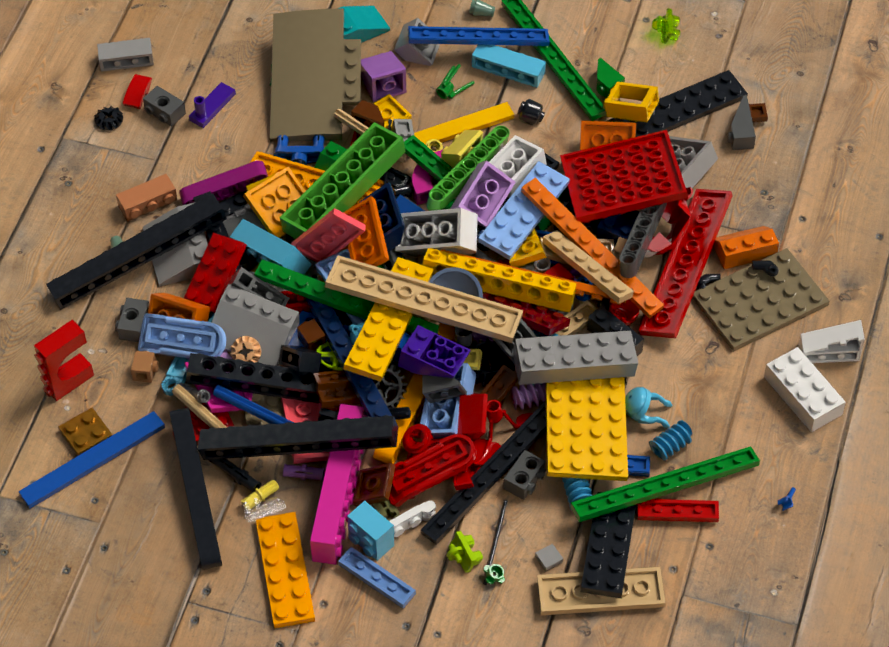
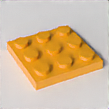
M288 166L244 193L243 197L267 231L281 238L286 233L282 230L279 217L306 190Z

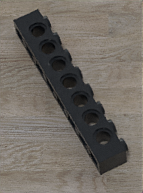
M190 353L186 383L214 388L220 385L228 390L320 403L312 372H299L279 365L273 366L260 362L253 363L240 359L234 360L220 356L214 357L201 353Z

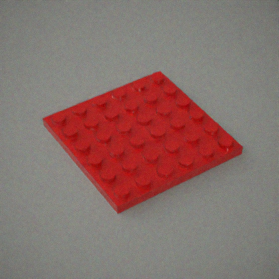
M667 130L560 155L564 174L570 178L568 189L578 222L587 223L592 220L607 218L608 216L624 214L629 211L641 210L646 207L688 198Z

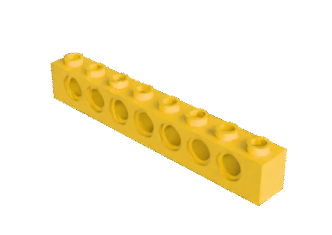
M431 248L427 249L423 258V265L433 268V274L451 267L469 271L477 278L482 291L569 313L574 301L577 283L567 280L556 279Z

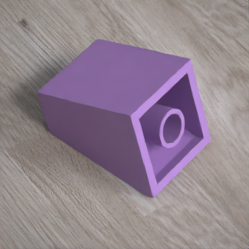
M392 51L361 60V78L373 102H377L388 94L394 97L407 93L406 68Z

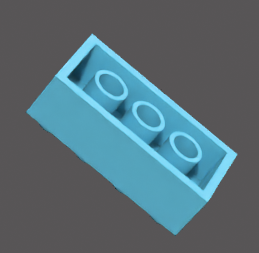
M245 219L241 220L230 236L232 239L244 242L247 245L244 253L251 260L255 258V261L259 264L263 259L303 275L312 265L295 246Z

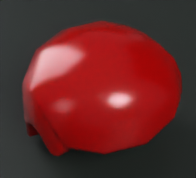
M628 299L626 304H611L608 311L628 326L636 320L640 309Z

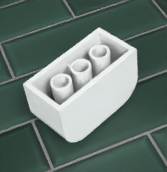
M462 208L401 213L405 228L401 244L395 247V251L418 257V255L425 256L428 248L439 251L443 249L464 255H471L477 252L478 214Z

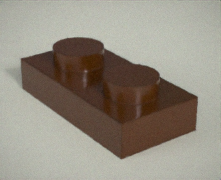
M503 365L480 394H488L487 402L490 400L501 402L518 381L517 373Z

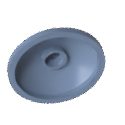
M456 267L446 268L437 272L429 280V283L483 298V291L479 281L472 273L465 269Z

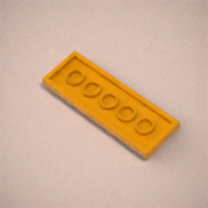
M296 512L255 518L274 629L315 622Z

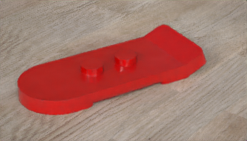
M450 435L440 440L438 444L404 462L400 461L394 464L396 467L389 497L391 504L400 507L410 498L469 468L475 461L477 453L473 441L466 435Z

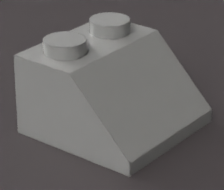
M419 18L404 24L394 51L405 61L428 66L433 65L440 44H409L408 26H428Z

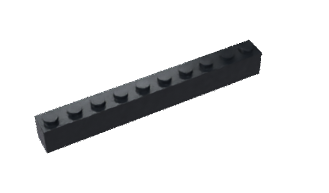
M211 194L187 206L178 213L169 216L167 219L154 224L145 231L136 234L132 238L121 242L97 257L86 261L75 269H71L46 285L60 310L227 220V217L215 195Z
M384 415L381 417L344 418L340 420L326 419L323 421L201 429L198 451L203 460L392 448L397 447L398 425L394 416Z

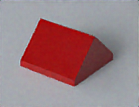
M488 394L460 395L457 434L466 435L473 441L485 434Z

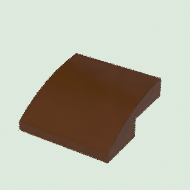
M336 370L313 373L315 388L322 408L339 407L340 404H361L344 371Z

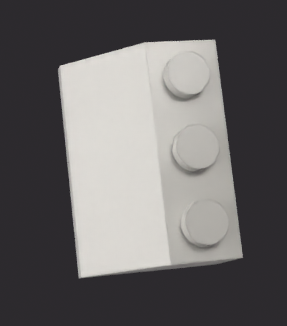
M516 135L489 161L516 182L508 194V198L512 196L538 161L545 165L547 164L544 149Z

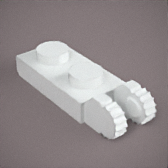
M426 501L390 520L389 522L394 525V537H399L410 527H417L422 520L430 521L436 514V504L433 501Z

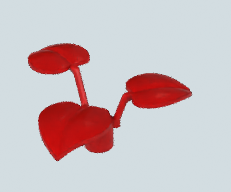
M488 401L486 417L489 420L488 441L486 439L473 441L477 452L473 465L483 466L501 447L499 443L492 442L493 423H498L504 416L513 428L518 429L533 413H525L516 418L517 424H515L507 415L506 410H502L499 401Z

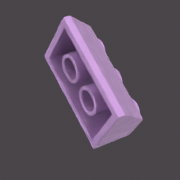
M487 160L480 162L450 209L462 208L478 214L477 225L486 228L497 214L516 182Z

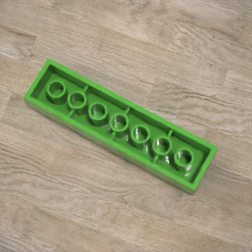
M374 122L279 217L283 232L297 239L334 208L341 212L351 208L406 152L403 137Z

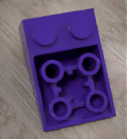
M418 325L401 350L398 366L414 374L454 378L471 350Z

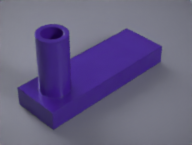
M221 82L205 99L202 96L195 97V110L189 115V121L204 128L236 95L235 89Z

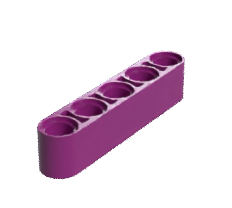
M253 161L183 187L179 191L182 205L195 203L193 197L209 191L220 201L247 191L246 186L267 178L268 174L263 161Z

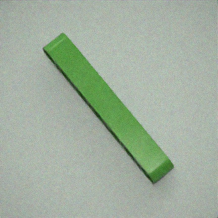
M501 125L496 126L430 190L427 209L429 211L443 210L461 192L478 163L486 160L489 162L507 144L510 134L509 129Z

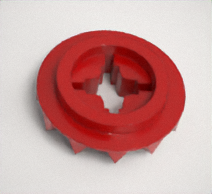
M415 424L404 433L402 439L403 447L410 454H419L425 451L428 446H431L430 442L433 436L431 435V430L426 425ZM413 438H421L423 441L416 443Z

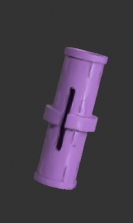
M284 464L283 477L301 478V480H324L325 468L307 467L305 464L302 466ZM295 471L312 472L313 474L298 473V472H295Z

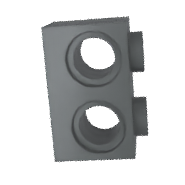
M524 450L505 476L504 490L525 500L528 494L531 495L534 492L537 481L542 480L545 476V460Z

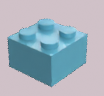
M366 501L362 502L347 515L348 537L353 544L361 546L367 556H372L378 561L395 546L394 525Z

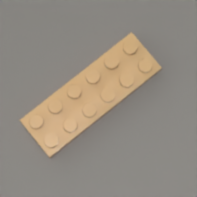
M660 567L626 569L622 599L580 592L583 572L537 575L541 615L665 607Z

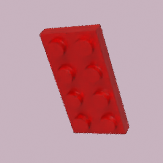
M213 233L184 299L209 306L210 312L215 314L219 301L235 273L247 245L244 242Z

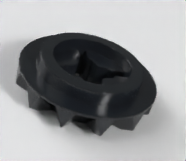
M112 105L109 108L103 107L102 110H98L97 114L94 115L95 124L103 130L116 129L123 122V113L118 107L113 108Z

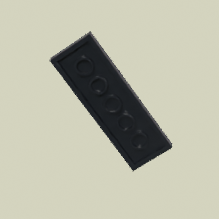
M636 505L593 518L580 592L622 599Z

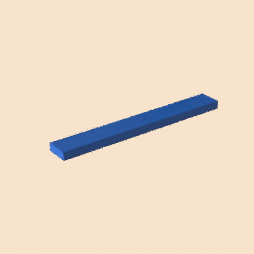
M408 26L407 30L409 44L549 46L550 43L548 29Z
M153 411L18 491L19 495L30 509L165 428V424Z

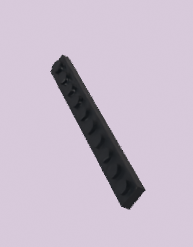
M546 400L471 477L474 487L458 490L421 529L423 536L437 545L513 466L523 451H527L546 431Z

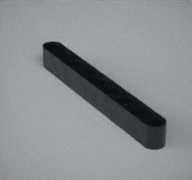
M188 407L169 411L202 570L222 566V560L190 410Z

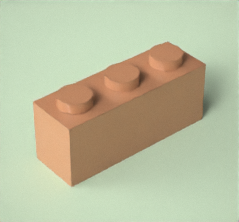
M164 174L118 193L116 198L118 207L125 219L129 221L173 203L177 200L176 188L168 175Z

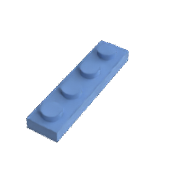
M352 547L338 561L342 568L401 608H404L416 595L415 589Z

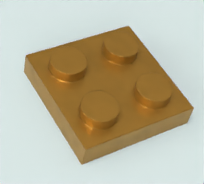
M93 407L58 426L59 431L77 456L112 436V433Z

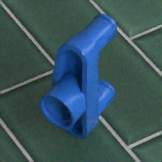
M279 135L274 156L304 165L317 162L321 151L324 149L325 138L319 135L318 140V135H315L313 137V146H288L289 138L283 135L282 140V135Z

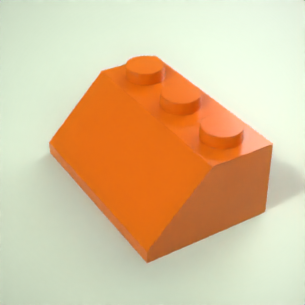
M761 226L716 237L713 246L723 269L752 263V261L762 260L777 253L779 242L772 228Z
M168 293L151 294L148 309L149 314L208 322L210 312L209 306Z

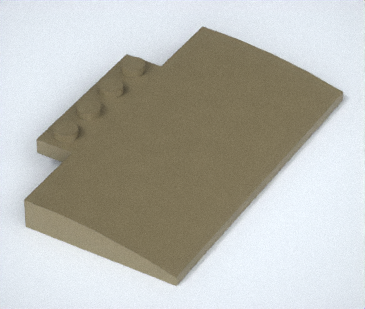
M314 9L273 14L270 141H277L279 135H282V140L283 135H286L289 141H313L315 135H318V140L319 135H322L325 141H342L343 123L334 117V113L337 109L343 110V105H358L361 102V39H344V9Z

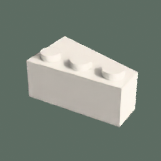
M858 320L802 333L798 344L799 349L811 363L859 361L865 340L862 322Z

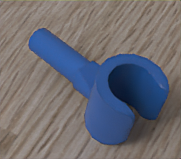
M794 487L790 489L786 497L777 501L778 505L782 504V511L793 507L792 496L796 491Z

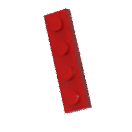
M652 499L637 504V520L719 522V501Z

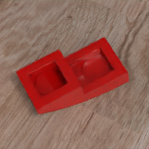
M135 74L128 86L122 104L141 109L143 98L149 92L152 78Z

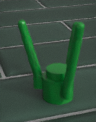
M460 64L456 68L455 66L451 67L442 83L436 89V93L442 99H447L448 97L452 99L456 94L475 83L471 81L453 91L454 85L450 81L461 67Z

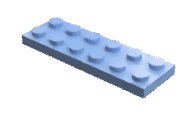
M540 161L537 162L478 238L479 243L509 260L544 216L521 192V187L536 178L558 198L570 182V178Z

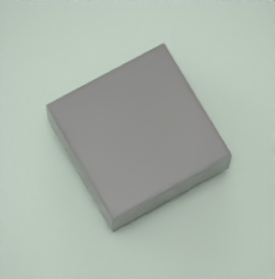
M553 543L535 552V557L545 571L563 563V557Z

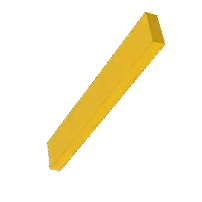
M508 102L415 132L414 136L425 145L431 139H437L443 143L454 139L456 135H460L464 130H481L514 119L515 114Z

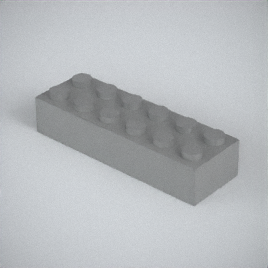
M631 331L515 339L513 347V357L519 385L635 376L638 366Z

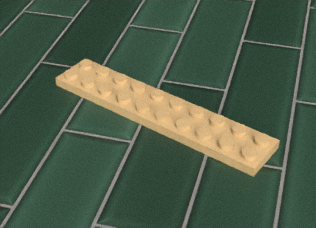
M339 255L325 282V287L509 343L513 342L523 315V310Z

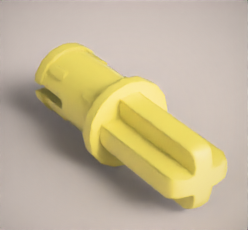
M271 480L261 488H256L253 493L241 500L244 508L249 511L261 501L265 502V498L279 489L278 483L275 480Z

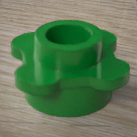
M492 564L491 566H484L483 571L486 573V582L488 584H493L494 582L502 584L505 581L504 569L501 565Z

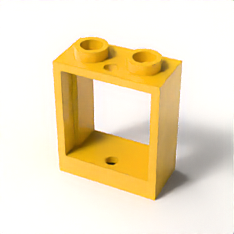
M617 82L614 88L610 90L608 98L604 101L606 116L648 122L659 103L658 87ZM624 98L642 101V103L636 104L619 101V99Z

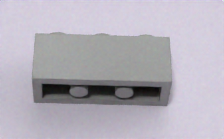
M150 38L97 44L101 72L154 65Z

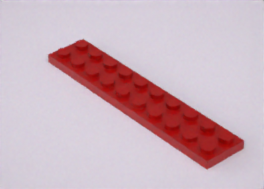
M696 189L688 208L691 218L683 236L671 250L654 291V295L664 304V307L650 319L646 315L644 316L639 328L640 335L677 338L733 196L731 191Z

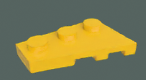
M535 228L510 259L509 263L511 266H524L546 258Z

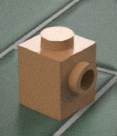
M135 351L131 367L133 381L152 383L154 372H158L159 361H156L155 353Z

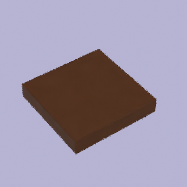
M387 463L360 470L353 505L358 507L364 501L369 505L388 501L396 466L393 463Z

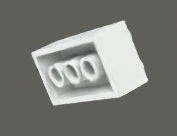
M798 347L766 364L764 378L810 432L843 415L846 402Z

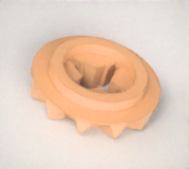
M242 336L236 339L231 346L230 355L234 360L240 359L255 363L261 357V346L253 337ZM244 346H246V349H253V351L247 353V357L244 354L238 353L244 349Z

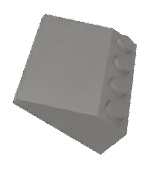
M669 136L685 187L693 188L718 159L712 142Z
M194 203L178 206L144 225L143 231ZM204 232L152 260L159 286L193 278L208 246Z
M228 284L211 323L219 325L225 332L226 347L224 350L231 352V346L236 339L242 336H250L256 339L261 346V357L258 362L275 366L279 363L281 345L289 344L300 320L298 311ZM244 346V349L238 353L244 354L247 357V353H250L253 349H246V346Z

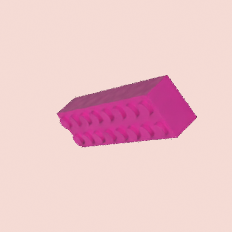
M340 404L337 420L367 417V415H364L363 407ZM364 449L333 451L329 453L310 540L312 562L336 565L338 557L341 558L343 545L341 543L342 540H345L347 531L345 523L348 522L347 515L350 514L349 505L353 504L354 493L352 491L357 485L356 471H360L361 459L359 458L360 454L364 453Z

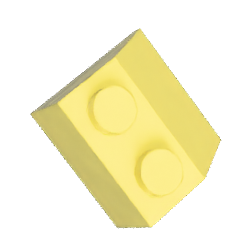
M464 130L460 135H456L452 144L442 150L441 159L454 168L482 141L483 132L481 130Z

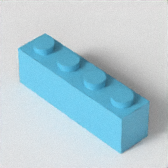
M477 45L472 54L473 68L538 88L545 74L546 61L508 50L507 48L496 45Z

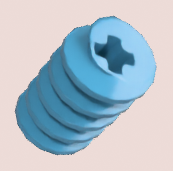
M679 420L677 424L672 425L671 428L656 436L653 441H649V446L658 457L666 461L668 456L674 455L673 451L678 452L680 451L679 447L684 448L686 443L690 444L692 442L690 437L692 436V430L685 421Z
M562 477L569 507H571V502L592 496L588 479Z

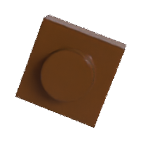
M765 103L749 104L752 121L767 122L768 114Z

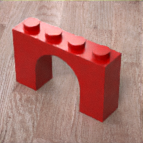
M73 319L34 345L36 352L34 356L39 364L37 368L41 373L40 379L44 384L43 390L48 397L52 396L56 401L94 376L92 364L81 353L60 366L68 355L87 343L85 332Z

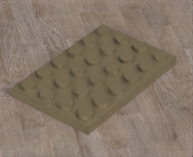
M788 248L762 259L770 260L778 267L779 272L774 277L767 275L763 270H752V265L706 286L704 289L694 292L693 300L733 352L829 305V299Z

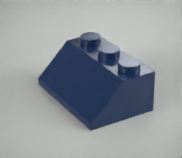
M388 182L359 201V203L370 196L376 200L387 251L389 252L401 244L405 225L391 183Z

